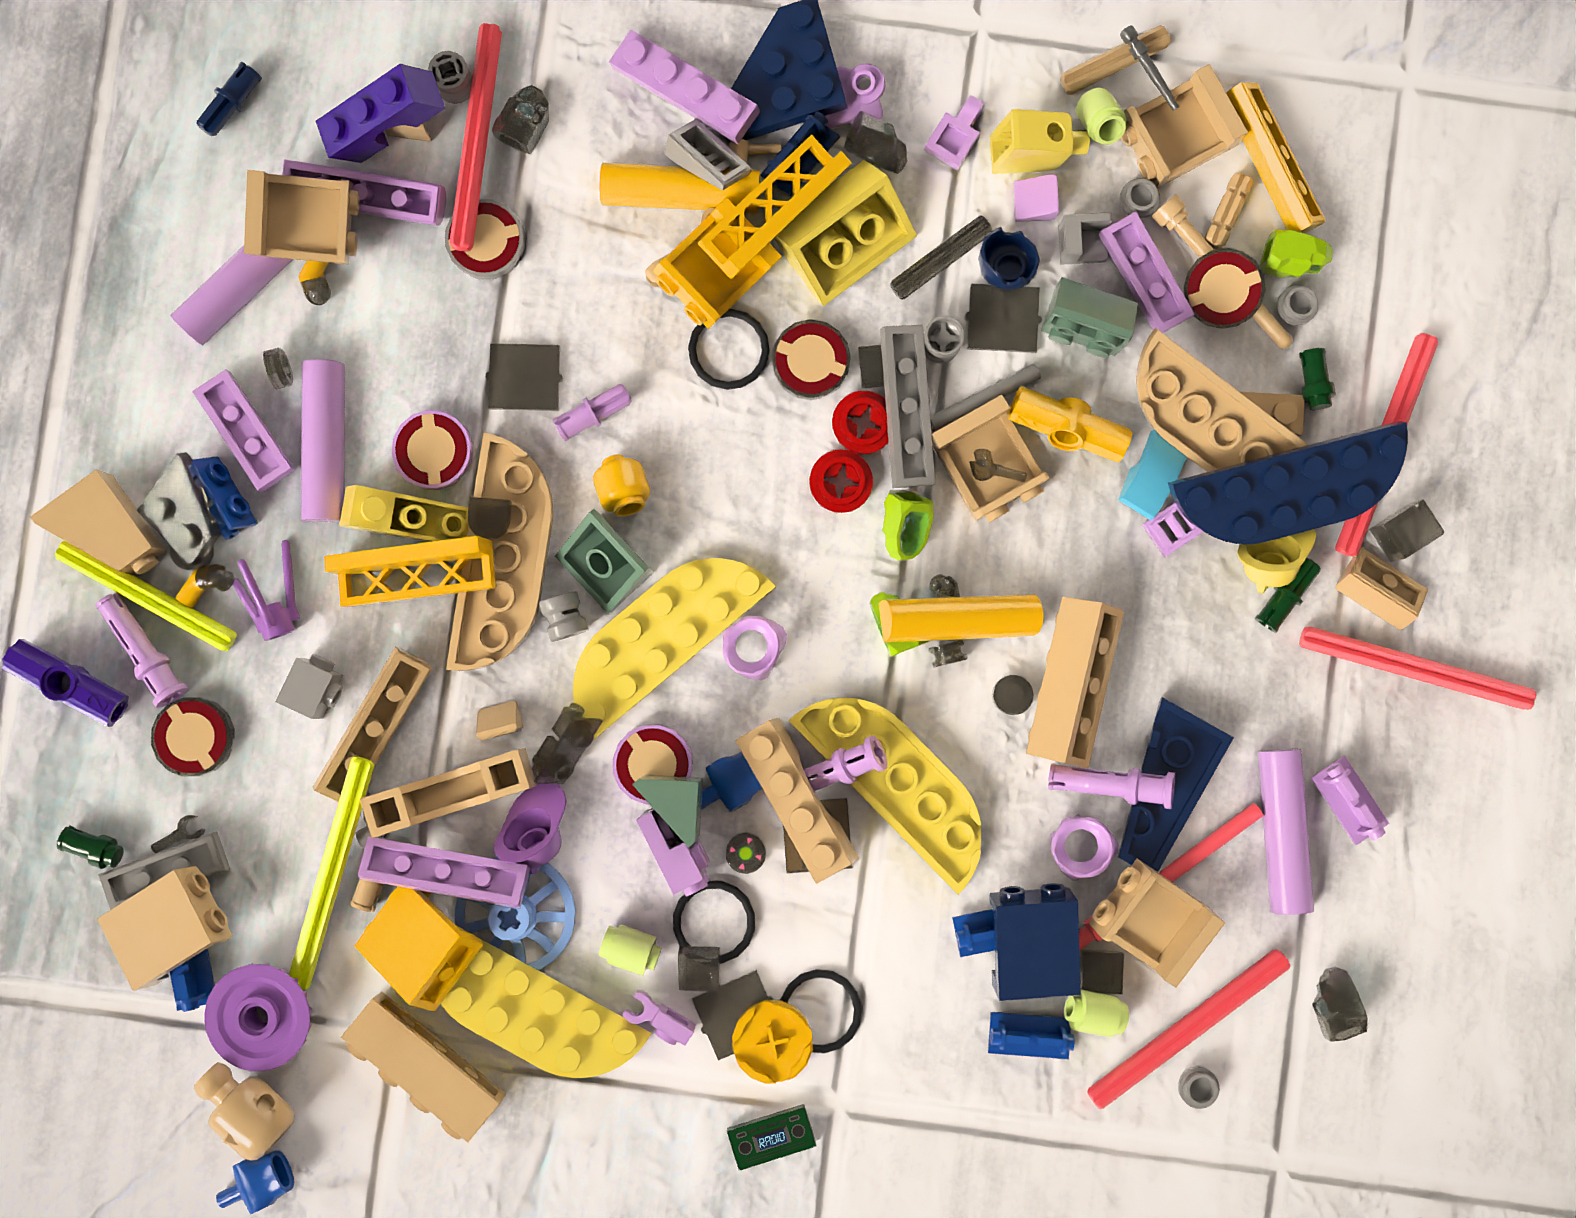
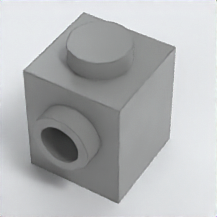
M312 654L310 659L296 658L275 702L310 719H323L328 707H334L341 696L343 686L340 685V682L344 675L333 671L335 664L320 656Z

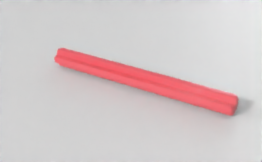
M483 23L478 31L449 242L452 248L458 251H471L474 243L502 32L496 24Z
M1420 333L1414 338L1381 426L1398 421L1407 422L1408 425L1439 343L1438 338L1435 336ZM1377 504L1366 512L1345 520L1335 546L1337 552L1350 557L1359 554Z
M1311 626L1304 627L1299 640V645L1305 649L1523 710L1532 709L1537 696L1536 691L1532 688Z
M1277 949L1272 950L1088 1088L1087 1093L1099 1109H1104L1288 971L1291 965L1286 956Z

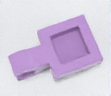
M970 95L956 118L946 112L926 143L924 150L958 171L979 137L980 132L971 127L980 115L984 102Z
M637 990L633 997L643 1003L644 1010L641 1013H634L626 1008L622 1014L623 1017L633 1024L650 1021V1025L656 1028L654 1033L660 1039L671 1045H676L679 1042L686 1046L694 1033L696 1024L663 1003L661 1005L658 1004L647 992Z

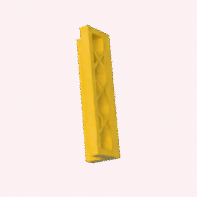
M811 135L698 242V245L732 279L839 177L852 162L842 151L832 158ZM808 149L824 166L816 175L800 174V157ZM793 164V173H784ZM776 180L793 181V197L789 201L772 200L773 182ZM800 182H808L800 189ZM765 191V200L757 199ZM748 206L765 207V224L761 228L744 227V210ZM772 208H780V209L772 216ZM737 218V226H728ZM720 233L737 234V250L728 259L711 242ZM744 234H750V235H752V236L744 243Z
M480 536L324 556L325 572L338 575L341 607L496 588L492 540ZM481 558L483 580L469 582L460 574V571L469 560ZM457 561L453 567L447 563ZM432 564H439L449 572L439 586L432 587L422 579ZM419 566L415 572L409 568ZM394 569H402L411 577L401 591H393L384 583ZM382 571L378 577L372 573ZM365 574L373 581L372 585L363 596L352 597L351 575ZM455 578L459 582H461L457 584H451ZM417 583H418L420 586L423 587V588L413 589V588L416 586ZM380 588L385 592L376 594Z

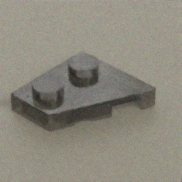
M185 452L175 454L136 511L189 565H195L203 561L221 536V532L215 517L209 511V501L203 487H196L188 467L194 463L191 456Z

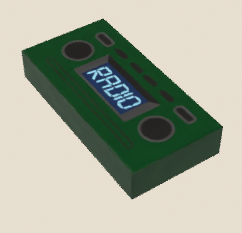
M805 1104L727 1128V1134L739 1171L817 1146Z

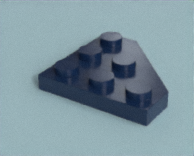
M801 0L779 7L732 85L731 89L757 104L760 113L742 139L749 140L806 122L805 118L807 115L813 116L816 111L826 116L848 109L818 0Z

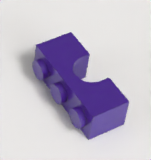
M398 64L315 122L328 158L362 163L389 146L384 130L402 125L418 127L446 108L432 71Z

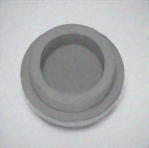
M1136 178L1129 181L1120 193L1121 208L1127 215L1136 211L1140 219L1150 216L1157 209L1160 202L1158 188L1153 182L1144 178Z
M1294 285L1287 288L1279 296L1277 310L1280 317L1288 324L1303 325L1315 317L1318 311V299L1315 293L1308 287Z
M1200 1066L1191 1067L1180 1076L1178 1092L1181 1099L1190 1107L1196 1109L1207 1108L1218 1098L1220 1091L1218 1079L1207 1068Z

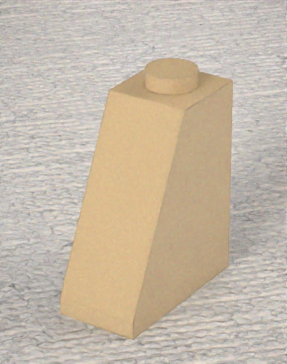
M97 469L30 516L34 524L120 572L143 574L156 566L158 563L157 558L166 552L164 546L114 476Z

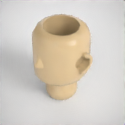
M215 1063L194 1085L195 1092L200 1098L210 1100L217 1106L208 1120L210 1128L224 1140L223 1143L228 1144L244 1159L252 1161L261 1158L294 1122L295 1115L293 1109L266 1082L260 1078L248 1077L239 1084L233 1079L231 1069L223 1063Z

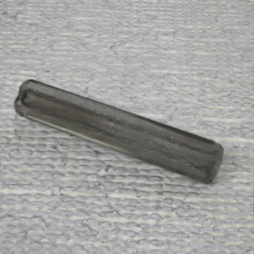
M982 215L976 217L894 278L890 286L895 295L901 300L907 298L981 243L984 237L993 230L988 220Z

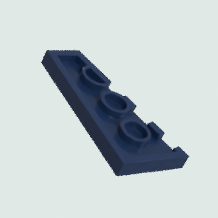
M1160 698L1141 773L1166 776L1168 772L1175 773L1172 809H1165L1163 804L1138 801L1137 805L1131 804L1118 858L1130 865L1138 858L1158 872L1233 741V736L1165 698Z

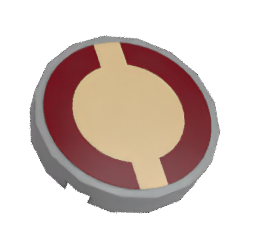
M492 199L479 200L474 243L471 251H458L450 245L453 215L450 217L445 230V247L452 262L471 277L479 280L499 278L508 274L516 266L515 264L520 256L522 257L525 249V232L517 215L505 204Z

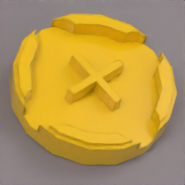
M764 1000L750 1006L739 1017L732 1035L735 1059L739 1067L750 1078L765 1084H776V1082L795 1078L807 1066L813 1051L812 1030L806 1016L794 1005L781 1000Z

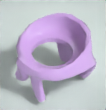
M746 616L732 625V627L727 628L723 633L724 659L727 665L740 675L748 679L764 680L772 672L780 653L785 647L787 633L781 625L760 616ZM745 631H759L767 640V653L758 662H745L736 653V640Z
M1080 814L1074 818L1068 817L1062 820L1057 830L1053 831L1049 836L1052 839L1051 851L1055 862L1060 870L1073 881L1099 875L1111 864L1112 859L1118 854L1119 845L1113 834L1103 823L1094 817L1081 818ZM1077 829L1090 831L1097 840V852L1091 860L1086 862L1072 860L1065 851L1067 836Z

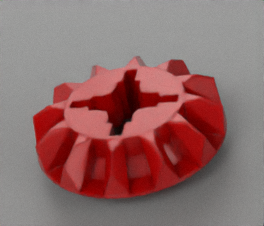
M856 391L845 396L838 403L833 413L832 429L839 444L849 451L868 455L887 445L889 439L886 400L883 396L872 391ZM867 408H871L869 413L871 415L870 422L875 424V427L880 428V430L867 428L864 434L857 438L858 425L847 418V416L861 418L863 413H866Z
M843 449L830 451L822 455L812 467L809 479L811 494L821 507L834 513L853 512L862 506L871 494L873 487L871 469L868 463L855 452ZM842 465L846 466V479L858 484V486L845 487L840 498H837L836 485L823 479L837 477Z

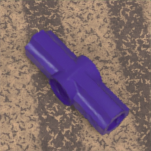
M18 639L14 645L8 648L2 659V669L41 690L46 698L61 701L106 727H112L123 716L128 707V695L91 676L85 668L71 665L25 639ZM65 673L71 679V685L67 692H64L61 687V679Z

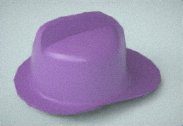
M551 782L537 783L536 787L525 790L517 797L494 843V853L500 861L528 865L530 868L529 874H536L541 866L550 862L558 854L562 843L558 826L563 817L567 802L565 792L558 784Z

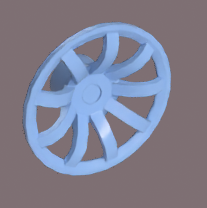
M547 863L541 866L539 870L545 873L552 881L530 898L524 895L520 909L457 897L455 925L469 933L490 929L494 934L490 944L499 949L504 940L511 941L515 958L526 963L523 938L528 937L534 940L548 954L527 965L536 970H541L552 963L563 952L571 938L576 913L574 898L568 883L560 872ZM531 874L528 875L525 892H526L527 885H528V882H529V879H530V875H531ZM559 889L564 901L565 912L537 911L535 906ZM466 901L475 902L488 910V918L465 924ZM536 923H565L556 945L535 928Z

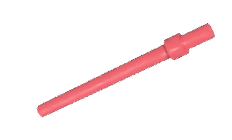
M1255 803L1251 804L1158 873L1174 882L1263 817L1262 811ZM1093 915L1083 922L1085 926L1079 930V951L1093 940L1097 942L1102 940L1089 924Z

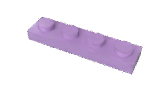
M633 30L629 31L609 60L610 65L617 72L695 119L697 118L700 122L737 144L760 113L757 104Z
M368 836L357 877L371 882L520 909L530 868L524 864L507 863L491 858Z

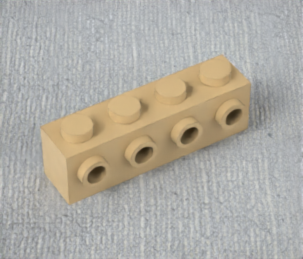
M1062 597L1060 609L1055 619L1056 626L1051 647L1046 658L1047 665L1037 697L1038 703L1034 721L1028 735L1029 742L1026 754L1089 768L1123 620V610L1101 602Z
M380 992L370 1000L340 1037L348 1043L346 1047L354 1057L362 1061L368 1060L379 1069L378 1075L383 1081L393 1087L400 1086L410 1095L409 1099L417 1109L424 1113L431 1112L442 1121L441 1126L444 1131L455 1139L460 1140L462 1138L469 1143L506 1096L505 1092L384 992Z

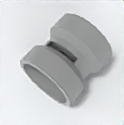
M442 51L436 54L429 63L428 71L433 72L442 99L453 104L468 100L470 97L472 74L464 58L453 51Z
M940 316L931 320L924 332L925 356L932 362L946 363L954 359L963 344L964 331L956 319L949 316Z
M577 591L554 596L539 602L542 615L548 618L549 627L547 632L551 642L566 639L589 630L586 619L580 616L578 610L580 600Z

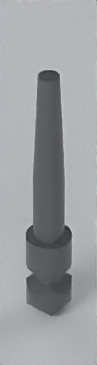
M1133 25L1125 27L1120 33L1121 39L1125 44L1130 45L1129 51L1133 58L1139 60L1154 85L1174 111L1179 105L1148 55V48L1143 40L1139 42L1137 38L1138 33Z

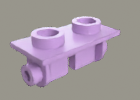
M1342 756L1311 777L1354 845H1358L1369 837L1371 840H1376L1386 833L1384 827L1390 823L1346 756Z

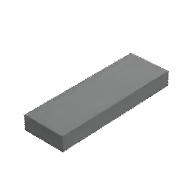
M213 832L98 874L111 910L175 869L196 866L208 878L230 870L218 832Z

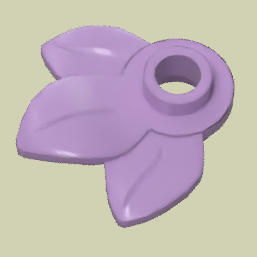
M861 64L852 70L839 66L837 71L848 109L826 115L825 117L828 120L826 126L835 128L850 122L856 135L864 141L874 133L881 122L883 110L879 99L885 91V78L883 73L872 64ZM864 77L871 78L870 87L866 90H860V80Z

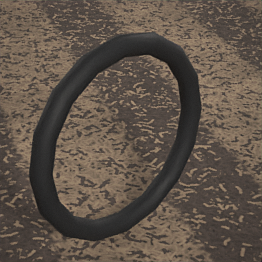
M729 309L720 318L734 317L744 320L755 329L761 342L762 352L760 360L751 374L740 380L727 382L715 379L704 371L698 361L696 350L699 335L706 327L704 324L701 326L697 325L694 328L688 345L690 363L698 377L713 387L726 390L742 388L756 380L765 369L770 353L768 335L760 322L747 312Z
M724 881L707 882L708 886L689 896L684 894L679 899L673 913V932L679 946L691 958L706 964H723L737 958L749 946L755 932V912L749 898L738 887ZM706 889H721L733 894L742 903L747 914V929L743 940L732 951L723 955H706L696 951L686 941L681 930V915L686 903L695 894Z
M815 969L802 973L791 981L780 1000L788 1003L798 986L814 978L831 979L844 987L850 995L854 1007L853 1021L846 1034L836 1042L826 1045L813 1044L812 1052L825 1054L842 1048L853 1039L861 1023L862 1005L857 990L847 978L834 971Z

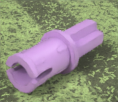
M619 384L591 400H588L587 397L584 398V403L554 418L553 422L564 441H567L595 424L598 427L601 426V420L629 406L632 402L627 389L622 384Z

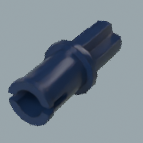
M240 62L238 68L223 87H216L214 92L217 95L198 118L197 126L209 136H216L236 110L239 112L243 110L241 104L258 82L260 83L262 77L249 65Z

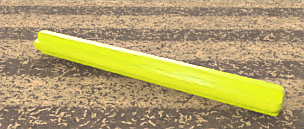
M353 757L351 759L289 971V976L298 979V985L302 990H307L313 979L362 811L360 799L366 797L374 770V763L367 758Z

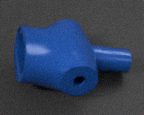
M742 751L732 756L720 758L705 768L712 785L702 791L701 810L720 799L728 811L733 812L749 803L753 796L762 789Z
M275 1150L264 1154L258 1160L251 1161L245 1159L233 1165L236 1184L217 1193L216 1202L219 1207L225 1208L243 1200L250 1215L274 1204L279 1197L291 1191L294 1187V1176L287 1158L281 1151Z

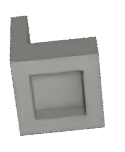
M1112 213L1064 215L1058 225L1060 265L1106 262L1108 251L1098 234L1111 224Z

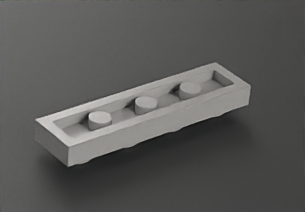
M923 325L884 326L880 329L892 488L935 485Z

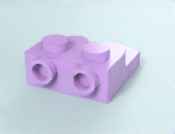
M654 809L636 819L673 895L683 890L685 896H689L708 886L707 882L710 880L706 874V867H708L710 860L700 841L693 843L689 848L682 840L675 842L673 837H675L676 833Z

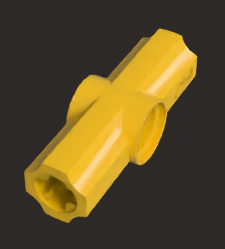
M1020 386L1017 390L1007 415L1009 417L1008 420L1048 435L1049 442L1058 449L1075 451L1082 448L1118 463L1124 457L1133 434L1131 429L1092 414L1091 407L1081 399L1067 397L1056 400L1023 386Z

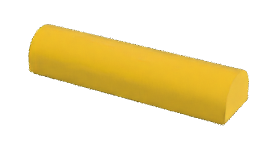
M1239 83L1227 91L1226 94L1248 131L1243 142L1286 230L1305 234L1324 224L1325 218L1259 84Z
M602 162L599 182L600 201L602 205L707 210L717 207L727 197L736 207L760 184V171L751 170L749 175L722 191L681 166ZM725 169V170L722 171L721 173H722L723 175H726V174L729 173L731 170H730V169ZM748 206L744 212L758 213L759 207Z
M1035 594L888 599L879 602L884 643L1035 636L1040 632L1043 625L1042 603Z

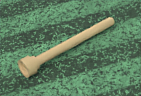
M1176 194L1152 215V218L1161 228L1166 226L1169 231L1174 229L1201 260L1217 253L1187 220L1186 217L1189 214L1184 210L1186 205ZM1259 300L1250 315L1279 348H1289L1292 344L1291 335Z

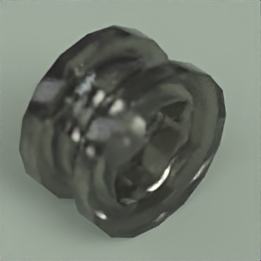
M959 640L928 648L929 653L935 656V661L932 663L933 668L967 660V654H963L961 651L964 641Z

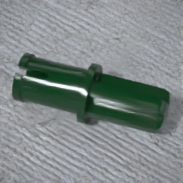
M1306 558L1294 581L1282 587H1274L1276 592L1259 615L1255 617V620L1264 627L1268 625L1270 631L1277 633L1279 627L1295 605L1300 606L1303 603L1301 597L1319 574L1320 566L1313 560Z

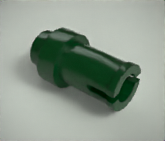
M1312 348L1299 353L1305 383L1301 391L1304 402H1309L1310 410H1321L1331 407V398L1336 395L1334 382L1329 381L1325 348Z
M71 825L69 827L66 826L62 830L57 840L58 850L85 858L91 866L99 869H104L107 866L116 867L124 853L123 847L118 845L115 838L107 835L97 837L76 829Z

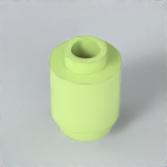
M1094 88L1081 96L1076 105V115L1090 138L1104 145L1117 142L1125 132L1126 116L1110 91L1104 88Z
M620 924L619 928L609 925L600 947L599 956L606 958L607 963L644 976L647 969L655 970L662 947L655 945L656 936Z
M1081 989V995L1069 996L1066 1000L1064 1016L1069 1022L1070 1028L1074 1031L1112 1037L1115 1034L1121 1035L1126 1030L1129 1021V1009L1127 1004L1121 1002L1116 996Z

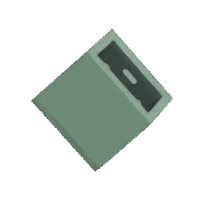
M1061 277L1054 289L1041 331L1048 333V338L1056 343L1071 345L1074 342L1086 346L1088 353L1102 358H1108L1109 355L1116 356L1132 338L1138 303Z

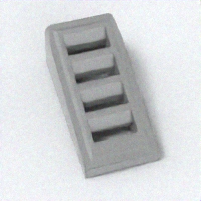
M697 118L668 135L664 154L674 163L722 191L751 172L752 168ZM715 161L719 163L716 166L712 165ZM727 168L731 170L726 175H723L721 173Z

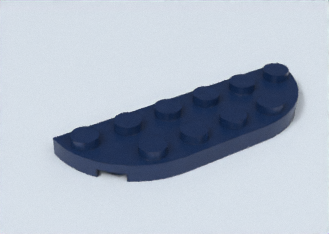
M1398 421L1168 482L1170 493L1180 512L1191 524L1214 538L1234 544L1263 543L1342 522L1372 508L1388 493L1395 483L1404 464L1407 451V422Z

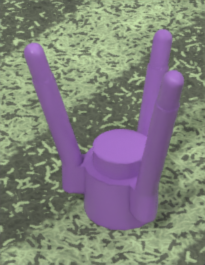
M283 540L281 544L287 608H283L281 602L266 605L245 560L240 559L238 566L255 604L237 578L232 580L233 587L254 620L258 634L262 633L264 641L294 632L295 628L292 621L300 619L295 603L292 559L288 540Z

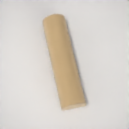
M395 646L313 785L314 791L339 802L348 768L353 757L367 758L374 763L375 767L429 675L432 667L428 663L408 651Z

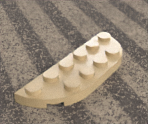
M1154 328L1139 358L1136 376L1137 393L1146 419L1154 430L1169 444L1207 472L1308 445L1165 334Z
M483 433L467 537L480 536L492 540L496 588L458 593L446 670L470 671L481 669L507 657L517 649L529 634L535 623L539 611V602L541 601L553 525L551 491L539 466L526 452L514 443L489 433ZM481 558L471 559L463 567L461 575L469 582L483 580Z

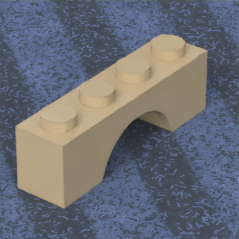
M780 717L768 720L735 740L815 883L818 884L853 864L859 856L840 823L828 813L812 789L803 770L799 751Z
M522 748L361 798L360 801L371 838L518 793L536 787L537 784L526 748Z

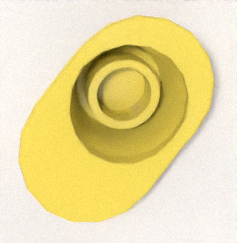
M1315 529L1263 543L1239 545L1237 551L1239 560L1243 563L1247 577L1257 584L1259 593H1264L1268 587H1282L1294 581L1301 565L1315 544L1316 532Z

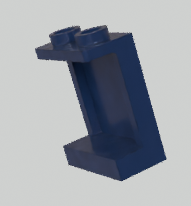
M1056 883L1044 884L1040 887L1041 889L1024 890L1021 887L1009 886L1001 888L1000 892L989 894L990 904L993 908L995 970H992V986L999 1001L1081 995L1078 900L1070 888Z

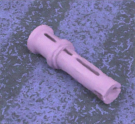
M116 592L99 600L95 605L105 618L111 630L135 665L134 675L137 680L144 681L154 696L153 704L155 707H165L186 694L189 690L186 683L179 682L169 667L170 659L168 656L158 653L155 647H153L142 627L126 606L121 595Z
M871 735L865 738L864 743L848 750L839 748L834 751L831 759L803 770L815 792L839 781L844 784H851L857 780V776L874 769L878 772L887 769V758L880 741Z
M1051 764L1048 781H1051L1048 784L1049 790H1066L1125 798V801L1132 805H1137L1138 801L1163 804L1165 809H1172L1175 773L1168 772L1166 776L1141 773L1140 769L1137 768L1128 770V773Z

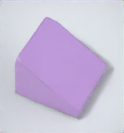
M1057 174L1014 181L1015 222L1055 220L1059 212Z

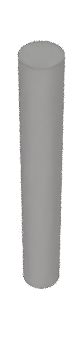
M1033 364L930 416L933 430L936 432L1000 395L1005 397L1017 391L1020 386L1025 387L1041 379L1037 366Z

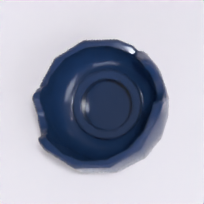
M999 227L984 237L978 261L981 275L990 285L1003 290H1016L1028 285L1035 278L1040 258L1036 245L1025 237L1022 231L1014 233L1004 232L1002 227Z

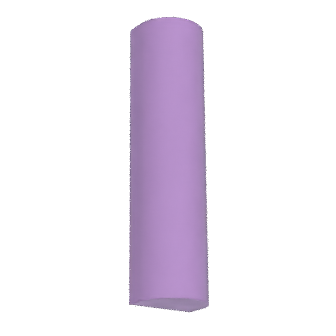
M284 159L282 175L351 181L353 183V190L359 191V213L440 226L443 221L446 208V190L442 185Z
M243 245L170 316L190 337L203 346L293 259L244 254Z
M334 360L302 361L301 521L340 522L344 500L345 365Z
M1301 749L1257 751L1262 813L1264 815L1263 827L1270 912L1285 915L1314 912Z

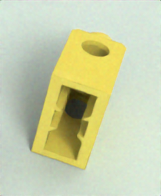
M1012 109L990 135L992 174L1056 170L1071 155L1087 154L1090 145L1089 134L1086 130H1072L1071 116L1068 113Z

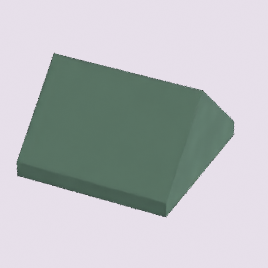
M595 509L586 515L555 555L560 563L608 614L654 573Z
M645 775L632 784L688 848L695 843L700 836L703 778Z

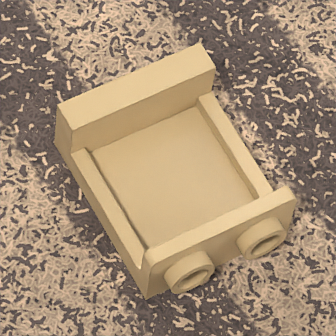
M1210 64L1195 71L1189 81L1170 90L1179 105L1174 111L1162 95L1136 109L1134 106H1130L1124 110L1126 129L1121 139L1126 146H1132L1138 157L1137 165L1143 178L1151 180L1157 188L1235 148L1248 134L1247 129Z
M247 170L244 254L349 265V256H356L358 237L357 232L351 231V216H358L359 191L353 190V183L349 180L335 181Z
M1003 395L996 397L932 433V447L975 522L986 517L990 523L1009 512L1007 504L1020 497L1022 502L1025 503L1044 492L1041 485L1050 479L1046 472L1042 473L1015 425L1011 420H1008L1007 412L1010 407Z
M1137 858L1131 867L1126 868L1121 873L1118 884L1108 898L1098 904L1089 924L1102 939L1107 942H1114L1153 968L1166 982L1177 988L1224 926L1225 922L1208 906Z
M196 866L171 871L97 918L133 991L159 984L169 977L168 973L210 946L225 942L232 937L225 913L218 908L210 892L207 878Z

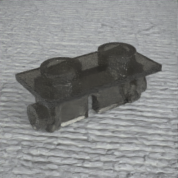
M571 703L569 707H564L551 729L558 736L559 741L554 736H547L538 752L532 758L534 763L532 770L538 774L534 782L536 784H564L566 779L572 775L574 767L585 749L592 743L594 735L603 721L598 718H585L583 716L585 710L579 704Z

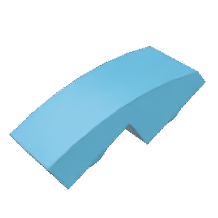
M1153 429L1149 434L1139 463L1131 467L1118 500L1149 520L1155 518L1170 493L1168 482L1177 480L1187 456L1169 444Z

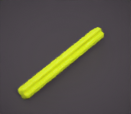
M62 541L55 552L56 559L219 650L228 651L233 646L237 638L236 632L197 610L182 604L177 599L134 575L117 571L66 541Z

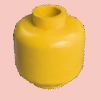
M621 454L605 458L601 463L602 466L593 475V484L602 508L619 517L630 516L641 511L650 496V486L641 463L633 458H624Z

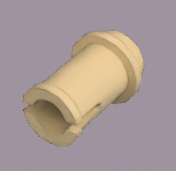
M359 879L350 905L362 911L375 912L376 903L383 884Z

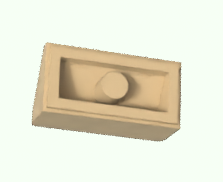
M1362 547L1359 554L1352 557L1335 587L1342 594L1400 630L1418 618L1428 592L1427 588Z

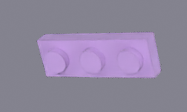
M1136 211L1101 230L1098 234L1153 330L1156 328L1165 333L1195 315Z
M225 369L192 391L258 491L263 492L295 471L231 372Z

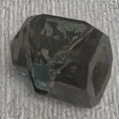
M529 85L519 89L513 97H509L491 131L495 138L514 149L531 155L549 122V103L543 91L533 85Z
M861 110L850 127L845 139L844 148L862 160L899 174L908 161L906 144L897 138L892 124Z
M1336 966L1325 969L1320 976L1319 983L1316 985L1318 993L1312 1003L1324 1038L1330 1042L1344 1041L1367 1032L1369 1028L1368 1017L1350 975L1346 970Z

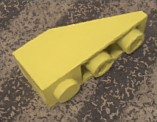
M353 485L347 486L345 489L339 526L426 542L467 537L471 508Z

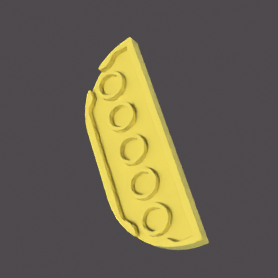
M722 558L692 561L677 567L662 577L601 628L588 642L579 658L573 680V700L578 720L588 738L594 741L774 590L776 586L756 569L741 562Z
M832 698L805 707L791 717L788 721L826 760L831 759L835 750L839 748L846 750L864 743L865 738L871 735L880 741L886 754L887 769L880 772L874 769L859 775L857 780L850 785L959 895L972 878L981 854L980 816L972 796L960 780L899 718L875 703L856 698Z
M480 938L478 939L484 945L441 1002L446 1012L467 1029L548 1073L568 1078L594 1077L622 1066L640 1051L652 1034Z

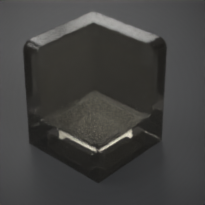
M1424 499L1409 503L1369 528L1390 562L1406 559L1444 534L1443 528Z

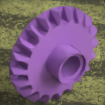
M251 963L230 971L216 983L206 1002L204 1022L211 1045L224 1060L243 1070L267 1071L285 1064L305 1044L308 1031L312 1026L310 1023L312 1008L308 1005L306 999L307 992L303 991L298 985L297 978H292L285 973V969L272 967L269 963ZM257 1006L262 1007L267 1012V1023L262 1022L256 1015Z

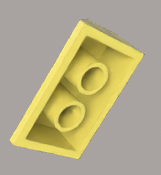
M864 159L830 184L774 239L789 264L819 303L825 306L917 237V234L888 176Z

